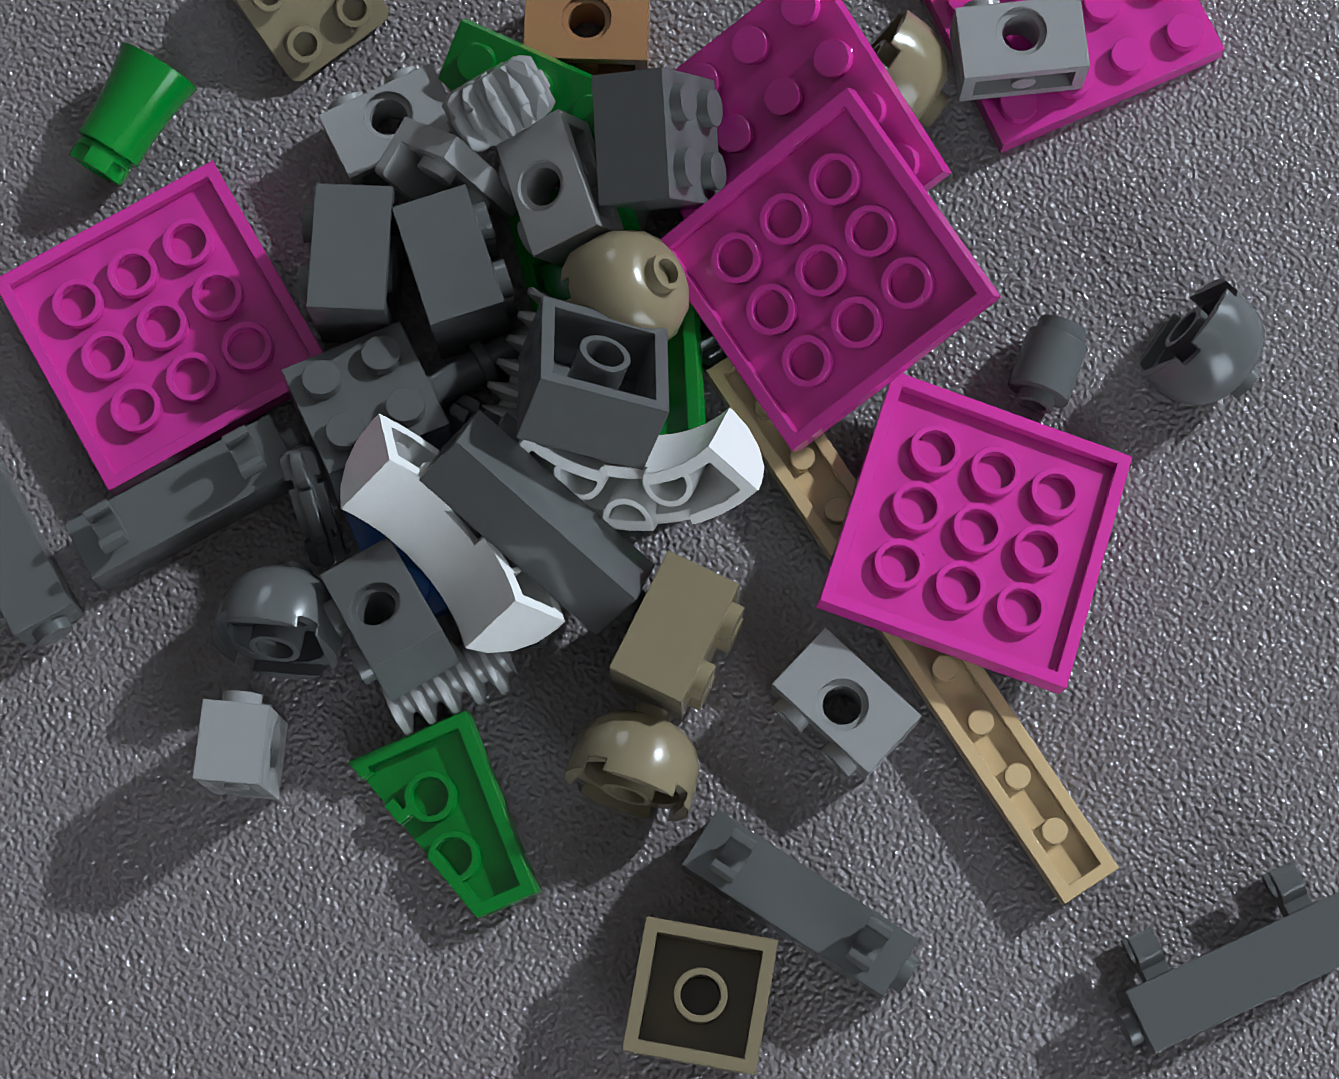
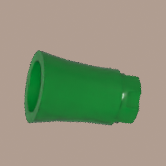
M122 42L111 72L92 110L78 130L81 137L70 150L69 156L100 178L118 187H122L132 167L136 169L139 167L148 150L172 117L197 91L196 87L183 75L161 60L134 45Z

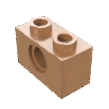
M525 0L524 45L591 75L649 69L650 0ZM587 22L598 24L603 28L598 35L591 38L579 37L573 33V30L578 25Z

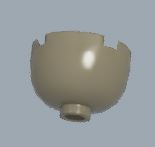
M905 10L904 15L899 13L872 42L871 47L917 119L927 127L938 117L949 100V96L941 91L949 75V56L941 38L926 23L909 10Z
M613 230L603 233L570 252L561 270V282L569 278L568 287L571 298L565 300V302L598 310L612 320L634 327L666 328L667 341L677 334L689 308V286L682 265L667 245L659 238L644 231Z
M639 703L635 705L633 711L615 710L595 718L581 732L565 771V781L571 785L577 777L583 780L585 783L581 794L613 810L649 819L653 807L670 809L667 821H679L688 817L696 791L699 763L696 749L683 730L671 723L672 715L660 707Z

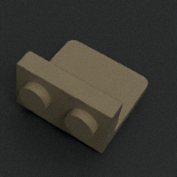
M226 0L238 5L286 76L298 82L307 79L382 25L389 16V9L383 0Z

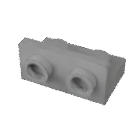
M405 117L375 168L376 173L409 201L466 184L472 205L484 201L487 210L490 208L510 217H513L517 211L514 198L505 190L499 173L476 152L472 151L459 137Z

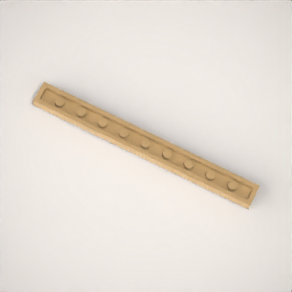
M727 357L706 370V378L727 409L730 407L747 425L760 448L764 464L830 561L856 479L824 433L801 451H791ZM876 629L1061 905L1066 904L1119 868L983 667Z

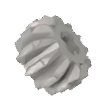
M518 55L484 71L453 90L452 93L446 96L442 108L449 119L447 124L453 134L467 144L472 151L479 152L491 146H496L532 126L533 123L551 112L556 101L549 90L551 85L542 69L538 70L531 56Z

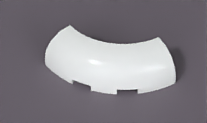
M730 407L715 419L694 429L674 434L659 435L643 470L620 464L605 463L597 458L557 448L542 447L534 442L522 439L518 441V444L610 526L620 530L654 531L657 524L681 522L691 519L693 525L709 520L738 506L757 492L762 484L764 464L757 442L747 425Z
M378 414L357 439L345 464L340 486L341 509L380 531L415 562L447 604L459 628L465 648L485 653L514 651L535 644L557 630L565 622L559 602L419 481L439 450L402 425Z

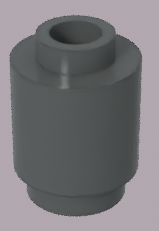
M1042 315L1039 317L1037 325L1028 329L1008 382L1009 388L1017 394L1016 401L1021 406L1039 413H1051L1053 407L1062 408L1068 405L1088 351L1087 346L1084 344L1087 331L1082 326L1064 317Z

